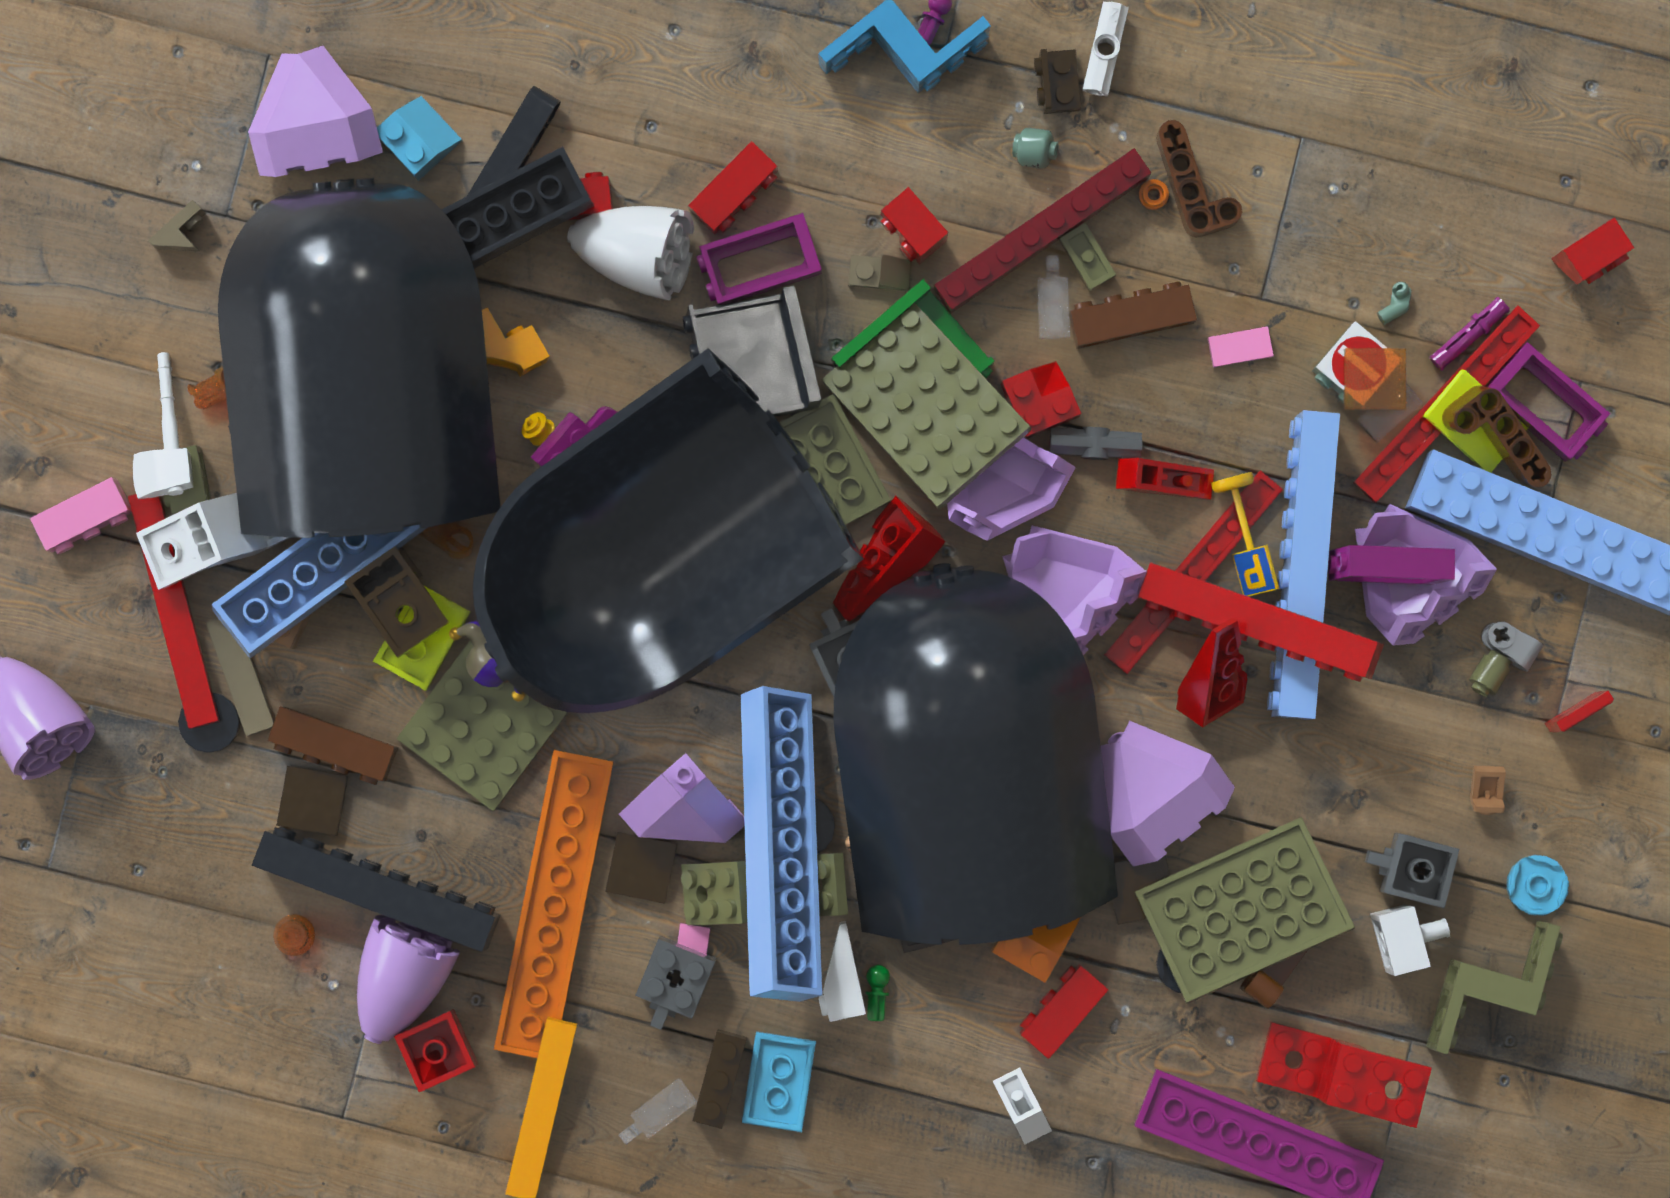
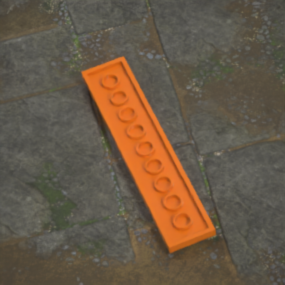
M558 750L553 751L494 1050L538 1058L547 1018L563 1020L614 761Z

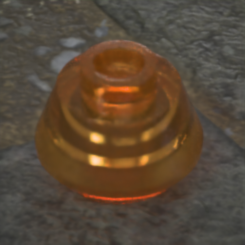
M292 914L283 917L276 924L273 938L275 945L282 953L298 956L306 953L312 947L315 940V930L312 923L306 917Z

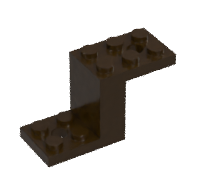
M394 546L344 582L396 657L399 658L448 624L449 621L419 580L423 575L404 548ZM402 606H410L414 611L413 620L406 624L401 623L397 617V612Z

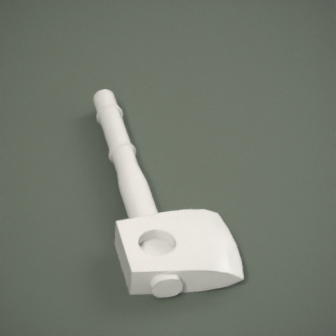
M165 352L157 355L164 449L134 454L133 481L138 499L163 495L175 496L182 494L183 490L193 488L191 455L187 448L179 449L178 427L174 410L175 398L173 397L171 376L172 367L170 365V354Z

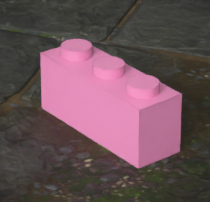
M111 477L31 517L30 520L45 550L52 553L56 551L57 554H61L74 547L72 543L81 538L86 541L101 534L99 529L109 524L111 527H115L128 520L127 515L132 513L119 481Z

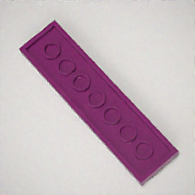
M1155 1069L1134 1126L1312 1198H1370L1385 1161L1382 1158L1159 1069Z

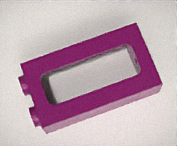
M803 213L699 246L701 254L696 256L701 273L708 272L711 283L705 284L710 301L717 300L718 305L738 302L822 274ZM796 237L798 239L804 256V262L801 265L733 287L724 285L718 267L720 260L786 238Z
M1528 342L1517 350L1486 386L1498 390L1516 417L1528 427L1527 430L1564 462L1572 458L1577 460L1589 447L1585 443L1592 434L1597 437L1608 425L1605 419L1610 413ZM1521 367L1527 369L1582 417V424L1569 439L1561 438L1506 390L1505 386Z
M1348 545L1329 551L1327 574H1329V581L1433 585L1455 580V549Z

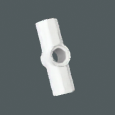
M1103 2L1082 91L1096 96H1108L1129 7L1116 2ZM1101 43H1108L1113 47L1114 51L1111 55H1102L1097 47Z

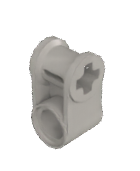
M1506 622L1490 623L1485 626L1481 633V640L1487 648L1503 654L1512 662L1511 665L1525 672H1528L1543 647V644ZM1501 630L1500 636L1503 638L1502 641H1495L1497 636L1493 634L1494 631Z

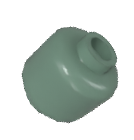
M1024 128L1020 134L1017 133L1015 135L1012 154L1013 157L1017 158L1021 166L1044 169L1048 167L1051 160H1056L1059 143L1054 142L1053 134L1049 130Z

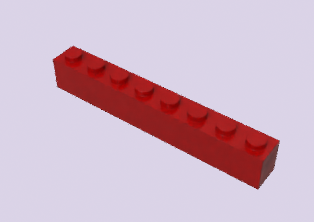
M1151 562L1138 597L1147 600L1145 605L1147 607L1162 612L1164 606L1175 610L1173 616L1187 621H1191L1192 616L1203 620L1201 626L1212 630L1231 618H1235L1238 620L1241 640L1247 642L1249 636L1259 640L1257 645L1259 647L1274 652L1276 647L1286 649V656L1302 662L1306 656L1316 660L1314 666L1330 672L1333 671L1334 667L1345 670L1344 677L1361 682L1363 677L1372 679L1384 644Z

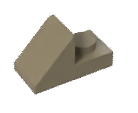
M192 200L152 236L148 242L158 250L200 251L184 233L187 230L190 232L195 230L202 223L203 219L201 217L206 213Z
M881 254V257L851 255L848 286L908 291L911 262Z

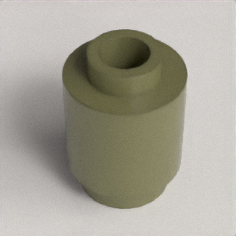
M1490 650L1488 655L1482 657L1469 678V681L1473 684L1471 688L1484 697H1487L1488 694L1496 695L1510 672L1509 666L1512 662L1503 654Z

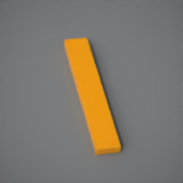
M548 1017L546 1020L506 1188V1195L518 1198L537 1197L578 1025L576 1023Z

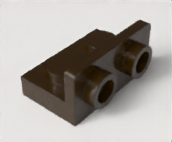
M1040 49L1039 58H1034L1035 76H1041L1042 88H1037L1038 106H1044V114L1080 111L1076 49L1047 52V49Z

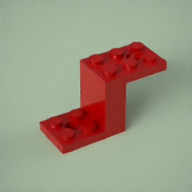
M1271 1022L1256 1081L1316 1097L1327 1105L1417 1128L1432 1068L1369 1051L1357 1044ZM1290 1051H1298L1301 1054V1064L1296 1068H1289L1285 1063V1057ZM1390 1081H1398L1401 1085V1093L1396 1098H1389L1385 1094V1086Z

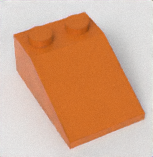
M1080 918L1051 930L1047 929L1046 925L1032 929L1033 935L995 942L991 952L1046 983Z

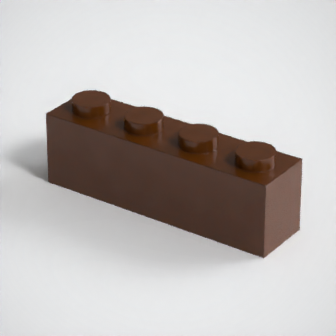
M1173 282L1163 285V290L1152 292L1151 288L1134 291V297L1122 299L1120 294L1104 298V303L1093 305L1092 301L1075 304V310H1070L1069 318L1076 349L1194 324L1197 318L1189 285L1181 286V282Z
M282 706L279 707L268 741L275 743L273 748L275 750L290 755L292 750L303 753V760L318 765L321 760L332 763V770L348 775L349 770L360 773V780L377 785L378 780H387L398 750L397 746Z

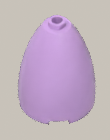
M0 656V752L14 775H20L23 780L36 779L61 768L59 762L70 756L74 749L77 753H80L91 741L95 728L81 707L52 679L23 662Z
M385 915L375 916L361 956L357 985V1006L361 1030L365 1033L364 1037L367 1040L377 1044H381L382 1041H389L394 1036L403 1032L426 1010L449 977L460 953L459 950L451 948V940L403 922L397 923L395 919Z

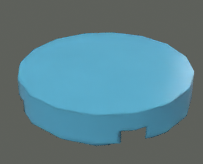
M1531 855L1520 859L1512 866L1507 876L1506 889L1510 900L1519 910L1529 915L1543 916L1558 909L1564 903L1568 895L1569 881L1562 866L1557 861L1547 856Z

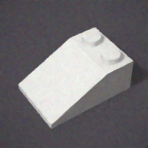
M842 921L839 924L823 988L824 995L818 998L822 1016L828 1015L830 1022L866 1014L846 921Z

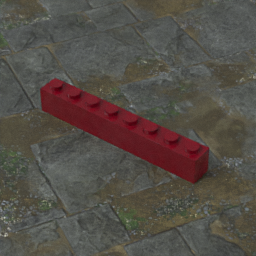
M1133 148L934 284V291L949 313H953L1057 242L1060 237L1076 229L1149 179L1152 172L1136 149Z

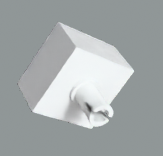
M1404 904L1370 913L1385 972L1394 976L1431 967L1425 943L1450 937L1449 926L1445 918L1419 925L1414 906Z

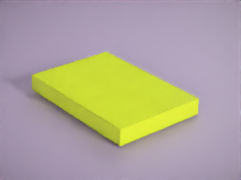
M1461 369L1425 412L1423 417L1478 467L1491 473L1500 463L1502 457L1480 426L1470 434H1462L1447 429L1442 421L1443 412L1450 404L1472 387L1481 385L1466 370ZM1487 393L1481 398L1482 407L1488 402ZM1463 412L1458 415V426L1464 422L1465 415ZM1503 418L1497 423L1498 431H1501L1504 426ZM1520 421L1524 429L1527 430L1528 427Z
M424 586L449 623L399 658L396 657L387 642L384 641L373 662L427 691L455 642L449 636L450 630L454 627L459 628L463 626L471 611ZM404 606L398 616V620L404 624L411 622L414 618V611L410 606Z

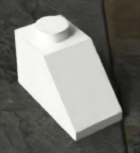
M1020 1068L993 1081L1024 1144L1052 1131Z

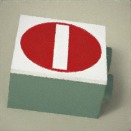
M1355 321L1312 371L1316 374L1314 378L1320 385L1326 389L1332 387L1340 394L1338 399L1350 409L1353 406L1359 409L1402 360Z

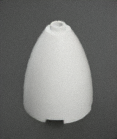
M656 206L621 207L595 213L578 220L575 225H571L569 228L567 239L571 243V248L584 262L611 281L648 296L670 300L673 292L679 293L688 275L693 253L689 252V234H693L694 224L691 214L686 210Z

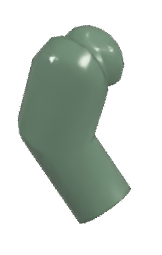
M1405 282L1394 284L1390 305L1377 312L1383 325L1400 317L1409 310L1412 294L1411 289Z

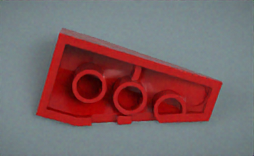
M895 496L877 517L872 526L875 532L869 544H863L860 549L864 559L858 563L855 569L848 572L833 601L835 607L849 622L869 608L887 590L904 582L927 565L946 542L927 520L898 496Z
M1231 618L1211 631L1177 692L1176 710L1201 727H1205L1244 703L1248 679L1247 673L1241 667L1245 661L1244 656L1239 653L1238 649L1241 645L1238 620L1235 618Z

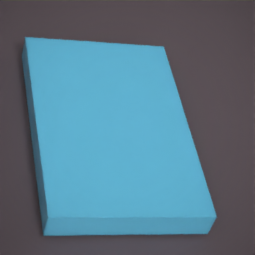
M756 1031L742 1123L802 1132L816 1046L815 1040Z

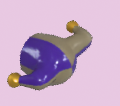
M471 621L459 628H452L449 632L451 639L458 640L465 636L470 639L473 645L466 657V668L472 679L486 687L502 685L504 682L495 671L497 666L495 659L488 654L484 647L486 639L481 631L479 622ZM516 689L511 694L513 700L517 702L522 701L525 697L524 693L520 694Z

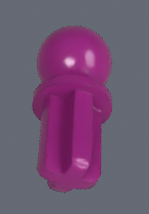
M928 0L930 12L923 11L922 16L924 18L918 29L919 34L928 45H931L939 26L944 25L945 21L940 17L950 11L952 0Z

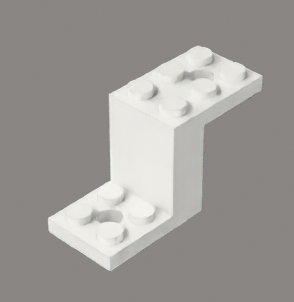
M237 493L199 502L136 533L158 590L167 588L209 567L256 555L292 538L241 534ZM170 544H172L175 549V557H173L170 554Z

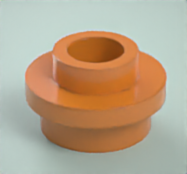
M1148 180L1143 183L1139 190L1141 204L1150 210L1162 208L1169 198V190L1160 180ZM1156 190L1159 193V198L1151 200L1148 197V192Z

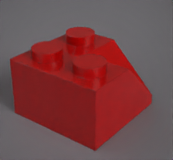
M909 187L881 210V216L883 217L880 221L881 224L891 235L896 232L900 237L901 248L899 249L910 262L915 259L920 265L947 242L948 231Z
M1614 217L1551 259L1577 285L1584 280L1589 285L1604 275L1601 269L1605 268L1608 273L1628 260L1629 256L1627 253L1634 249V246Z
M1057 361L1024 371L1003 380L1000 384L1007 402L1031 427V431L1024 436L1025 439L1074 420L1081 415L1071 387Z
M454 1009L394 1036L418 1092H422L475 1068L479 1064Z

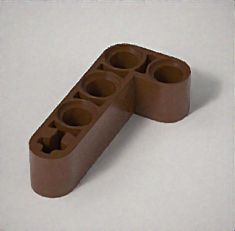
M1166 121L1160 127L1156 140L1186 233L1197 238L1233 227L1242 215L1240 202L1231 197L1208 202L1186 129L1179 121ZM1168 130H1170L1172 134L1177 133L1178 135L1174 141L1176 150L1173 151L1171 154H1169L1168 152H1171V150L1173 149L1172 140L1170 138L1165 139V135ZM1176 158H1182L1187 162L1188 169L1181 172L1177 171L1173 167L1172 161ZM1187 186L1193 187L1197 192V198L1194 200L1185 199L1182 195V188ZM1221 207H1231L1235 212V217L1232 220L1222 218L1219 211ZM1194 215L1202 216L1206 221V227L1203 229L1193 227L1191 217Z
M1481 385L1474 386L1444 410L1442 421L1449 430L1470 434L1481 426L1520 483L1539 488L1547 485L1550 481L1552 474L1549 464L1498 390ZM1487 393L1488 402L1482 407L1481 398ZM1463 412L1465 415L1464 422L1458 426V415ZM1503 418L1504 426L1501 431H1498L1497 423ZM1519 442L1520 450L1514 455V445Z
M1307 951L1245 978L1240 989L1263 1007L1269 1009L1283 992L1284 986L1282 985Z

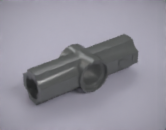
M1083 427V429L1051 428L1049 452L1055 455L1081 456L1083 459L1091 460L1141 458L1142 433L1110 431L1109 428Z

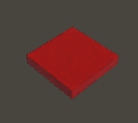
M1609 690L1594 692L1544 724L1549 732H1565L1611 704L1614 698Z

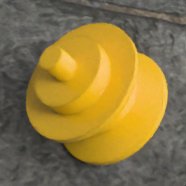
M536 412L525 419L521 433L526 439H530L533 445L540 446L553 432L555 425L543 413Z

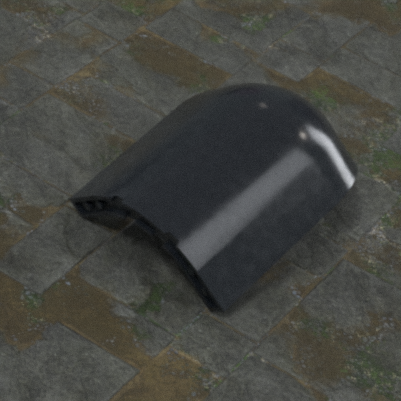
M354 178L338 179L336 182H333V186H331V181L313 183V189L290 192L264 205L248 220L237 235L224 265L218 296L219 334L241 534L313 538L315 533H329V537L370 535L404 531L403 527L419 525L420 528L432 527L498 512L501 506L480 292L469 253L450 219L432 200L419 191L400 184L374 183V178L356 179V184L354 183Z
M709 348L537 469L510 494L490 523L476 559L473 579L474 607L481 631L486 639L484 647L497 664L495 667L497 675L504 683L509 681L513 684L520 694L525 693L535 701L552 709L573 713L606 712L648 701L688 681L864 559L823 484L821 482L816 483L809 471L811 468L810 464L771 411L768 409L765 412L757 403L759 397Z
M949 563L936 564L933 566V570L914 573L913 578L883 593L862 615L847 642L839 666L834 694L833 720L862 932L904 941L942 945L943 939H959V945L998 942L1033 935L1032 929L1044 925L1049 930L1057 928L1117 898L1118 890L1093 684L1083 653L1066 623L1046 600L1025 584L1000 573L974 570V567L970 565L954 568Z

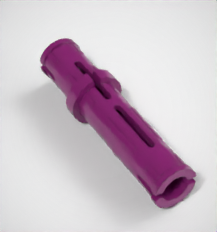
M1496 297L1479 314L1474 313L1470 317L1471 321L1452 336L1433 355H1430L1429 359L1440 371H1443L1446 366L1481 335H1487L1491 332L1490 327L1506 313L1510 312L1509 307L1502 299Z

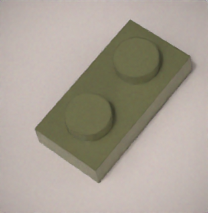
M1086 223L1059 238L1060 243L1089 291L1116 276L1115 271Z

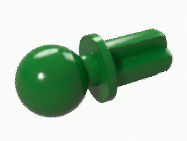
M873 965L866 973L867 983L871 986V991H865V995H868L867 1019L870 1021H884L886 996H889V992L883 991L890 981V973L883 965Z

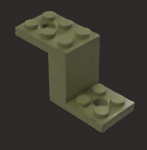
M843 853L817 854L819 916L848 915ZM746 860L681 865V883L684 896L683 910L687 925L748 923Z
M1537 920L1521 979L1450 959L1426 1047L1447 1055L1449 1049H1454L1458 1039V1031H1455L1457 1020L1463 1018L1467 1002L1463 1001L1464 995L1536 1016L1537 1010H1542L1545 1004L1546 993L1543 992L1546 980L1550 981L1553 975L1554 963L1551 960L1554 950L1558 951L1562 943L1563 934L1559 933L1561 926Z

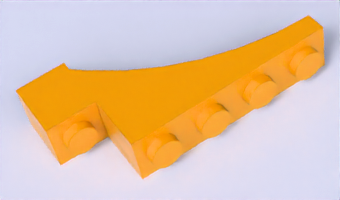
M488 307L482 310L487 364L517 371L521 377L548 361L550 355L532 325L525 329L520 325L510 330L506 334L508 338H505Z

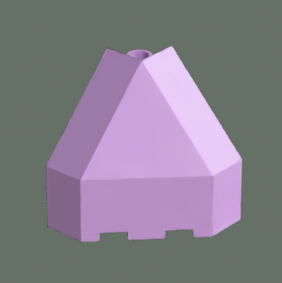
M324 46L299 54H281L248 131L260 176L278 177L288 175L289 171L303 168L305 171L329 167L332 163L345 160L346 163H352L383 152L372 108Z
M1023 437L947 503L949 520L964 530L988 541L1054 508L1076 467L1058 455L1036 446Z
M1391 504L1388 505L1385 512L1375 513L1369 520L1367 528L1355 529L1357 545L1455 549V580L1433 585L1362 582L1366 616L1393 646L1413 644L1424 637L1422 631L1435 621L1438 625L1442 624L1459 611L1457 605L1469 596L1474 600L1484 593L1497 570L1470 540Z
M1033 525L1029 535L1016 539L1013 553L1002 556L1008 576L1034 590L1051 605L1070 629L1083 655L1088 651L1086 644L1097 633L1102 636L1118 619L1115 614L1126 602L1131 605L1138 598L1147 572L1118 547Z
M1132 721L1128 722L1124 732L1113 734L1109 738L1108 744L1101 745L1111 837L1132 866L1156 862L1167 854L1164 849L1176 839L1183 842L1201 828L1198 822L1211 812L1217 815L1223 811L1234 791V785L1211 754Z
M686 753L619 813L636 835L643 838L726 843L745 826L744 815L730 799L727 800Z

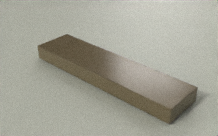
M218 618L205 622L245 735L250 736L272 728L274 718L252 658L249 659Z

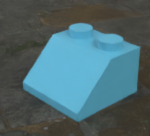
M422 96L394 111L377 127L379 139L418 181L463 141Z

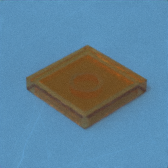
M1345 348L1344 410H1406V348Z

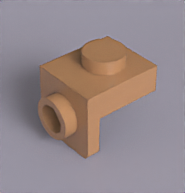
M1473 766L1470 800L1475 812L1483 815L1504 813L1503 792L1506 775L1504 767Z

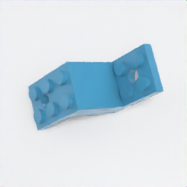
M885 0L819 52V66L825 74H828L831 70L834 73L838 72L849 62L847 58L855 51L858 54L864 52L872 44L871 39L874 38L917 93L923 89L928 92L941 81L939 77L947 70L950 73L954 72L964 63L963 58L972 51L973 54H976L988 44L986 40L989 38L991 25L982 16L935 53L894 1Z

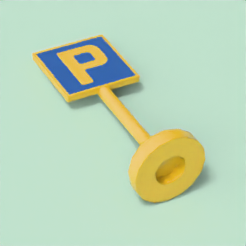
M1252 472L1211 483L1215 493L1230 490L1232 492L1247 550L1234 553L1232 556L1242 593L1248 597L1279 589L1268 545L1254 548L1238 489L1253 483L1254 477Z

